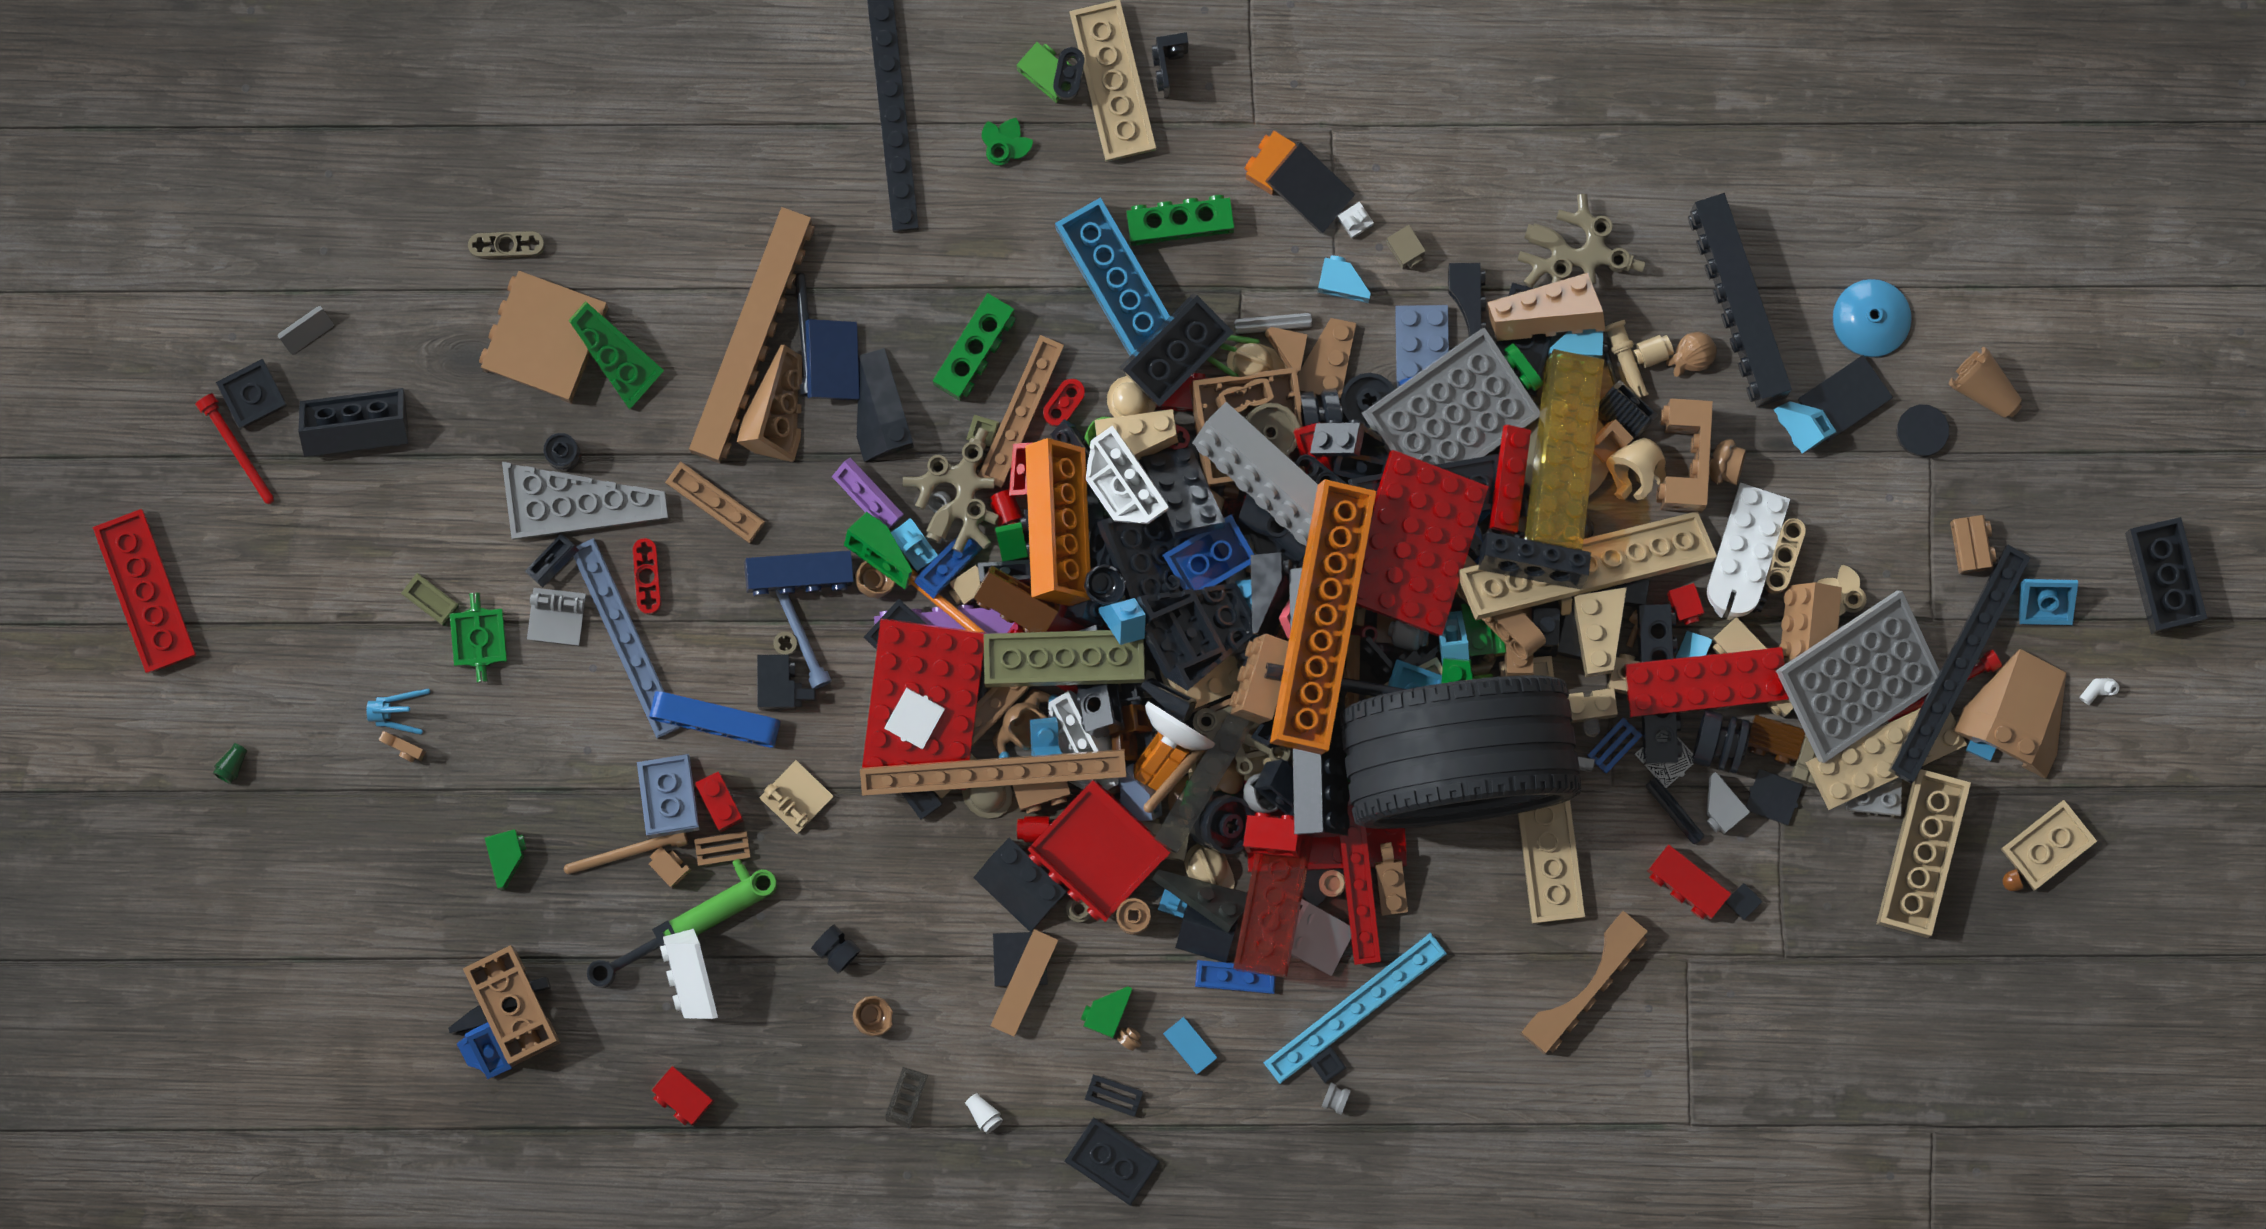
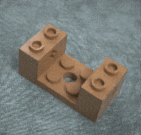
M1670 399L1667 406L1664 405L1663 410H1661L1660 425L1665 426L1664 433L1693 435L1690 453H1695V459L1690 463L1689 478L1666 477L1663 483L1659 484L1656 493V503H1661L1660 510L1698 511V513H1702L1707 506L1713 401Z
M510 945L463 968L508 1065L515 1066L560 1044V1040L550 1020L546 1018L525 974L527 971L515 947ZM509 997L515 998L517 1001V1008L511 1013L503 1009V1002Z

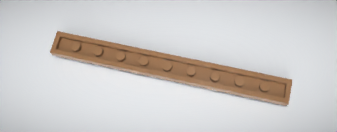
M1125 749L860 768L862 796L1127 776Z

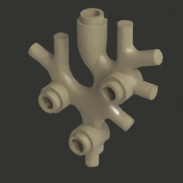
M1587 194L1577 195L1578 211L1576 213L1559 209L1556 218L1557 220L1581 227L1587 236L1584 246L1578 249L1572 248L1555 230L1536 223L1534 225L1528 224L1524 239L1529 240L1528 243L1550 249L1552 256L1545 259L1520 251L1517 260L1533 267L1532 272L1523 281L1530 288L1546 273L1551 275V283L1568 279L1573 266H1579L1583 269L1584 273H1588L1592 285L1596 284L1595 269L1599 265H1608L1614 272H1622L1624 270L1629 272L1630 269L1643 272L1645 262L1633 259L1634 255L1629 254L1623 248L1611 250L1605 245L1604 240L1611 233L1612 222L1606 216L1593 217L1589 211ZM1596 227H1604L1605 232H1598ZM1615 258L1621 259V260H1622V264H1620V265L1615 264L1614 259H1615ZM1562 267L1565 273L1559 274L1556 268Z
M982 428L978 429L975 438H970V441L964 445L962 449L963 459L959 464L955 466L950 465L944 456L934 455L928 461V472L919 477H903V487H918L921 493L915 507L921 510H925L930 496L937 485L947 482L955 486L957 490L956 498L942 506L934 514L926 530V533H928L926 538L934 543L941 544V541L946 539L953 521L956 518H961L964 524L952 548L959 553L963 552L968 539L971 538L983 549L987 548L991 541L981 532L978 524L985 520L995 525L999 518L998 514L986 510L981 500L974 499V494L977 490L983 488L994 489L995 485L994 478H980L976 473V467L984 460L983 451L986 447L984 441L988 434V431ZM971 453L978 454L976 458L969 457ZM937 466H942L943 470L937 472L935 471V468ZM974 510L981 511L977 516L971 514Z

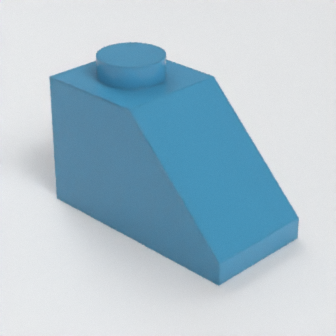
M1135 598L1099 608V613L1120 645L1145 638L1146 615Z

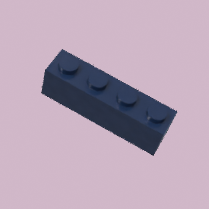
M851 550L746 558L744 561L747 593H753L754 597L768 596L771 591H779L780 595H790L799 589H805L806 593L821 592V588L832 587V591L847 590V586H851L853 583Z

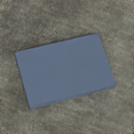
M689 754L637 762L647 839L700 830Z

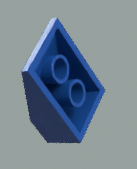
M1232 515L1224 518V529L1194 535L1163 554L1173 574L1179 578L1180 586L1183 590H1199L1204 587L1215 586L1251 565V555H1254Z

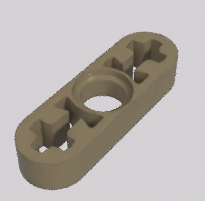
M533 231L477 233L469 239L468 248L471 254L479 259L536 257L544 251L545 243L542 236ZM509 238L514 242L513 249L509 252H503L499 248L501 240ZM517 238H521V243H530V238H535L539 245L535 246L533 251L530 250L529 246H521L522 251L518 252L519 243ZM491 239H495L494 247L496 252H492L491 247H484L482 252H478L474 245L478 244V240H483L484 244H492Z

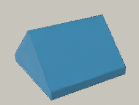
M2024 579L2019 584L2020 624L2072 625L2078 580Z

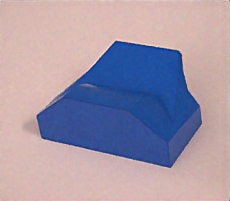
M488 1022L466 1033L465 1037L456 1043L467 1065L481 1070L487 1079L511 1069V1065H508Z

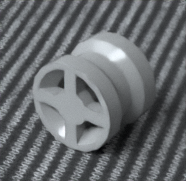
M1330 1083L1321 1107L1325 1109L1332 1108L1337 1114L1341 1115L1351 1090H1341L1337 1088L1336 1084Z

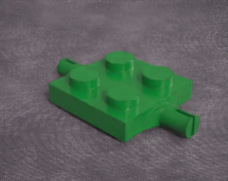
M470 593L471 609L462 613L450 614L454 666L476 667V682H488L486 666L493 663L508 662L503 609L488 610L481 608L480 593H475V595Z

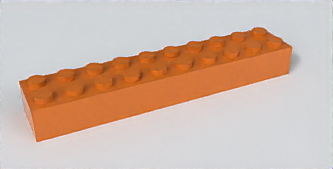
M1326 479L1317 486L1270 739L1271 744L1320 755L1329 751L1376 491Z

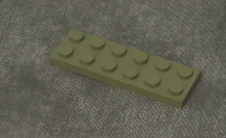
M1111 630L984 634L985 687L1143 683L1145 681L1143 639L1120 645Z

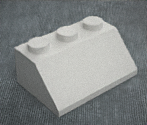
M694 929L663 937L665 945L660 946L663 961H669L671 970L666 971L670 987L675 986L677 995L672 996L676 1011L681 1010L684 1018H718L700 943Z

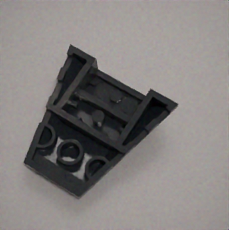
M1236 583L1209 586L1199 590L1187 589L1177 593L1165 592L1155 596L1143 595L1137 598L1138 604L1146 615L1144 639L1164 677L1186 691L1254 635L1252 633V611Z

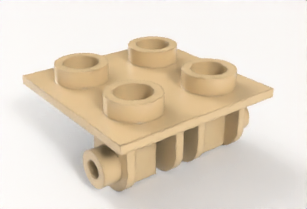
M795 760L773 784H770L764 790V793L759 798L798 834L834 796Z

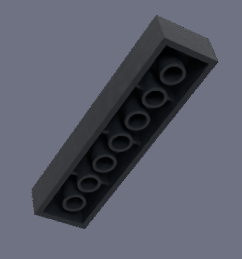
M1721 193L1696 201L1690 211L1691 215L1688 216L1689 225L1692 231H1697L1699 240H1696L1697 248L1700 255H1705L1707 264L1704 267L1708 279H1713L1716 287V289H1713L1714 298L1717 304L1721 303L1724 313L1721 314L1724 327L1726 329L1730 328L1732 338L1729 339L1731 348L1734 353L1738 352L1741 362L1738 363V368L1742 378H1747L1749 387H1746L1749 400L1750 402L1755 401L1756 407H1760L1785 399L1792 388L1726 195Z

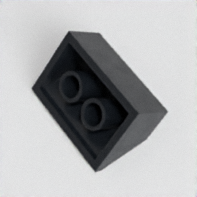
M1008 838L993 853L973 877L1029 932H1032L1067 895V892L1052 880L1041 867L1035 864L1011 838Z

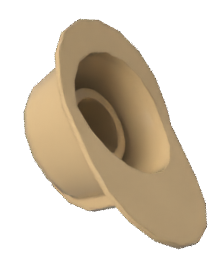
M1240 342L1234 346L1237 348V351H1230L1227 358L1228 368L1237 373L1239 377L1287 368L1275 349L1262 344Z
M1198 843L1190 848L1184 862L1189 878L1234 889V876L1224 853L1202 847Z

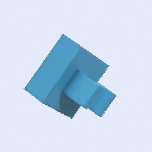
M1165 889L1158 910L1183 919L1188 904Z

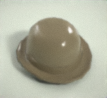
M1010 785L977 787L962 790L964 803L971 812L979 817L992 819L998 818L1008 811L1012 804L1013 792Z

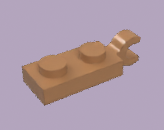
M1391 842L1381 844L1383 861L1375 862L1381 914L1383 916L1408 912L1402 860H1394Z

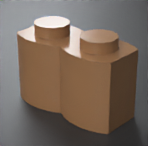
M1256 379L1250 381L1244 387H1231L1224 390L1215 399L1217 409H1219L1227 402L1241 414L1245 410H1253L1260 405L1269 403L1274 395L1268 379Z

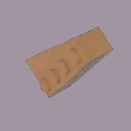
M1588 273L1487 302L1490 323L1497 341L1532 338L1533 334L1556 336V332L1572 331V334L1583 333V330L1596 329V332L1605 331L1603 310Z

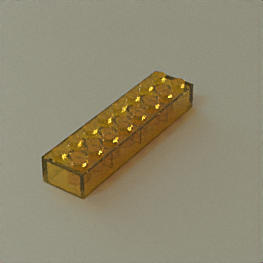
M1553 349L1546 361L1525 539L1578 550L1583 549L1604 359Z

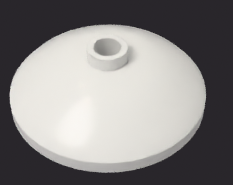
M1146 703V713L1151 724L1164 736L1161 741L1175 749L1179 745L1190 750H1208L1216 744L1152 703Z

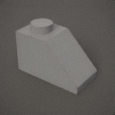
M1715 772L1709 777L1706 815L1709 819L1707 823L1716 833L1720 831L1724 835L1750 812Z

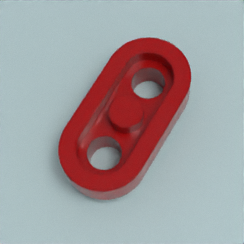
M1067 379L1061 383L1044 407L1043 415L1047 424L1057 427L1064 419L1066 421L1069 420L1085 396V389L1080 381ZM1074 389L1077 394L1075 397H1069L1067 391ZM1059 410L1062 415L1056 419L1052 417V412Z

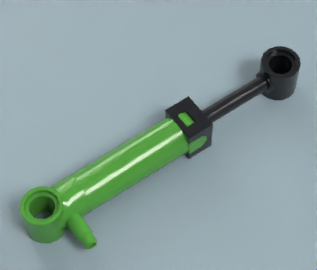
M734 860L732 864L741 882L670 921L667 920L653 928L652 931L656 938L610 963V961L606 962L604 960L592 962L587 969L588 980L598 988L608 987L613 983L616 971L660 948V946H664L663 937L694 929L697 936L762 899L772 896L776 892L778 884L775 876L767 870H758L750 876L741 860ZM761 877H768L771 881L770 887L765 891L757 889L756 886L758 879ZM599 967H605L608 971V976L603 981H597L594 977V972Z

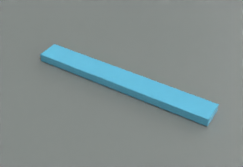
M1429 933L1264 1062V1065L1278 1083H1282L1447 953L1433 935Z

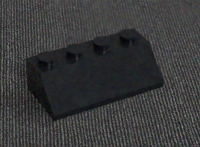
M404 388L300 401L298 432L304 457L408 444V420Z

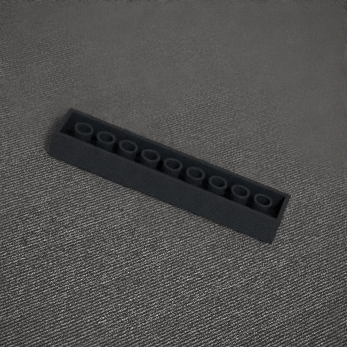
M1302 568L1289 569L1290 632ZM1345 659L1344 670L1346 669V665H1347L1346 659ZM1345 691L1339 692L1329 751L1320 755L1293 749L1294 833L1297 835L1319 838L1348 836V828L1350 826L1347 806L1349 790L1347 788L1345 764L1346 753L1343 750L1341 735L1343 730L1340 728V713L1345 710V696L1347 694Z

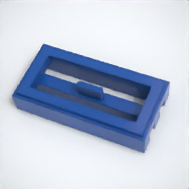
M1623 717L1587 757L1595 759L1594 763L1607 774L1642 737V734ZM1624 726L1626 730L1598 759L1595 756L1597 752ZM1631 733L1634 737L1612 759V761L1607 766H1605L1602 762Z

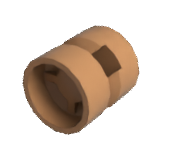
M1132 898L1125 900L1118 907L1116 913L1117 924L1126 934H1141L1150 924V909L1140 899Z

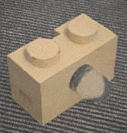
M1614 688L1592 691L1590 697H1584L1583 692L1569 694L1567 698L1570 701L1573 719L1570 724L1583 722L1585 734L1589 737H1596L1599 734L1600 719L1615 718L1618 714Z

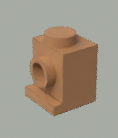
M660 847L650 856L652 861L649 865L672 889L691 872L687 865L683 868L680 867L683 861L673 851L668 854Z

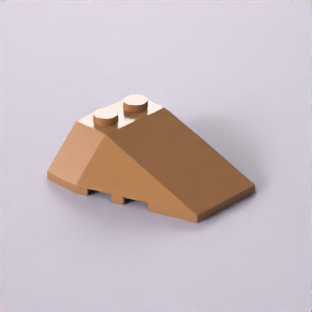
M2019 649L1988 684H1985L1980 692L1965 705L1953 732L1975 743L1982 741L2023 762V768L2044 779L2047 778L2057 756L2066 672Z

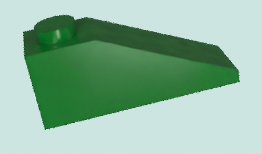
M866 512L847 529L844 546L903 589H906L909 586L912 574L911 567L889 528L880 519Z

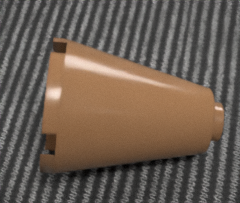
M1982 347L1981 354L1975 351L1956 370L1959 376L1956 380L1951 377L1949 386L2003 418L2008 415L2013 417L2021 409L2020 402L2022 399L1990 351Z

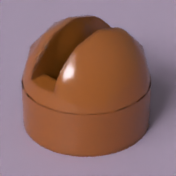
M2017 869L2011 870L2004 875L2003 885L2007 890L2018 891L2024 889Z

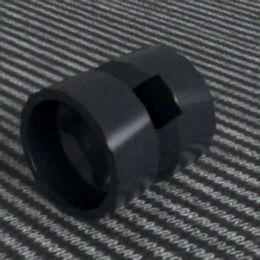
M566 433L553 434L544 444L543 452L545 458L554 469L567 472L573 470L578 465L581 452L576 441Z
M833 924L814 943L811 949L821 959L827 958V964L839 974L855 959L861 949L851 939L845 940V934Z

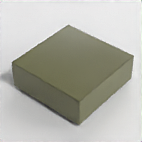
M974 415L966 440L970 441V438H975L978 429L982 428L988 431L984 443L986 447L991 448L999 422Z

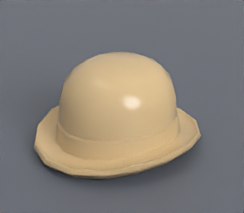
M1128 376L1118 378L1110 386L1107 393V405L1113 417L1155 411V404Z

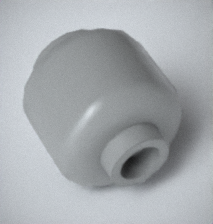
M1397 620L1390 623L1388 636L1392 637L1394 647L1409 651H1418L1420 647H1424L1429 636L1428 632Z

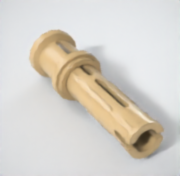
M1625 320L1605 326L1604 332L1608 333L1612 344L1611 352L1614 355L1617 354L1629 389L1639 398L1649 395L1631 350L1634 344L1632 340H1629L1624 327L1626 324Z

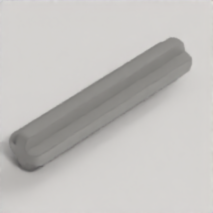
M1310 313L1236 319L1235 331L1237 334L1266 332L1270 327L1284 330L1312 327V316Z

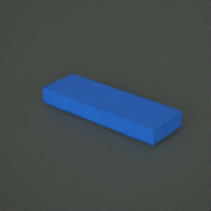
M956 537L916 577L914 582L934 599L983 549L974 539H968L963 552L959 553L952 549L957 540Z
M1197 960L1195 987L1274 994L1277 967Z

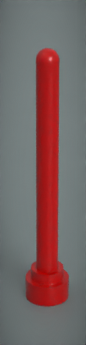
M210 393L198 400L195 405L200 413H204L211 418L266 504L273 503V495L220 415L217 405L219 402L215 395Z
M1993 649L1982 654L1983 657L1979 659L1980 662L1975 664L1967 681L1984 671L1987 673L1989 671L1995 672L2002 668L2001 661ZM1928 693L1887 721L1889 723L1921 708Z

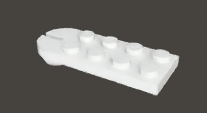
M1743 483L1739 484L1707 587L1708 600L1719 617L1722 618L1726 611L1731 592H1734L1735 595L1727 620L1749 614L1758 604L1790 502L1789 498Z

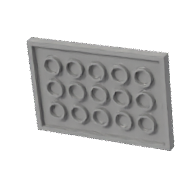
M1485 327L1362 412L1372 430H1376L1378 435L1383 438L1384 448L1388 453L1391 450H1395L1432 465L1484 457L1501 444L1503 426L1512 425L1524 428L1542 415Z
M1895 591L1776 670L1818 761L1823 763L1929 693L1940 672L1903 591Z

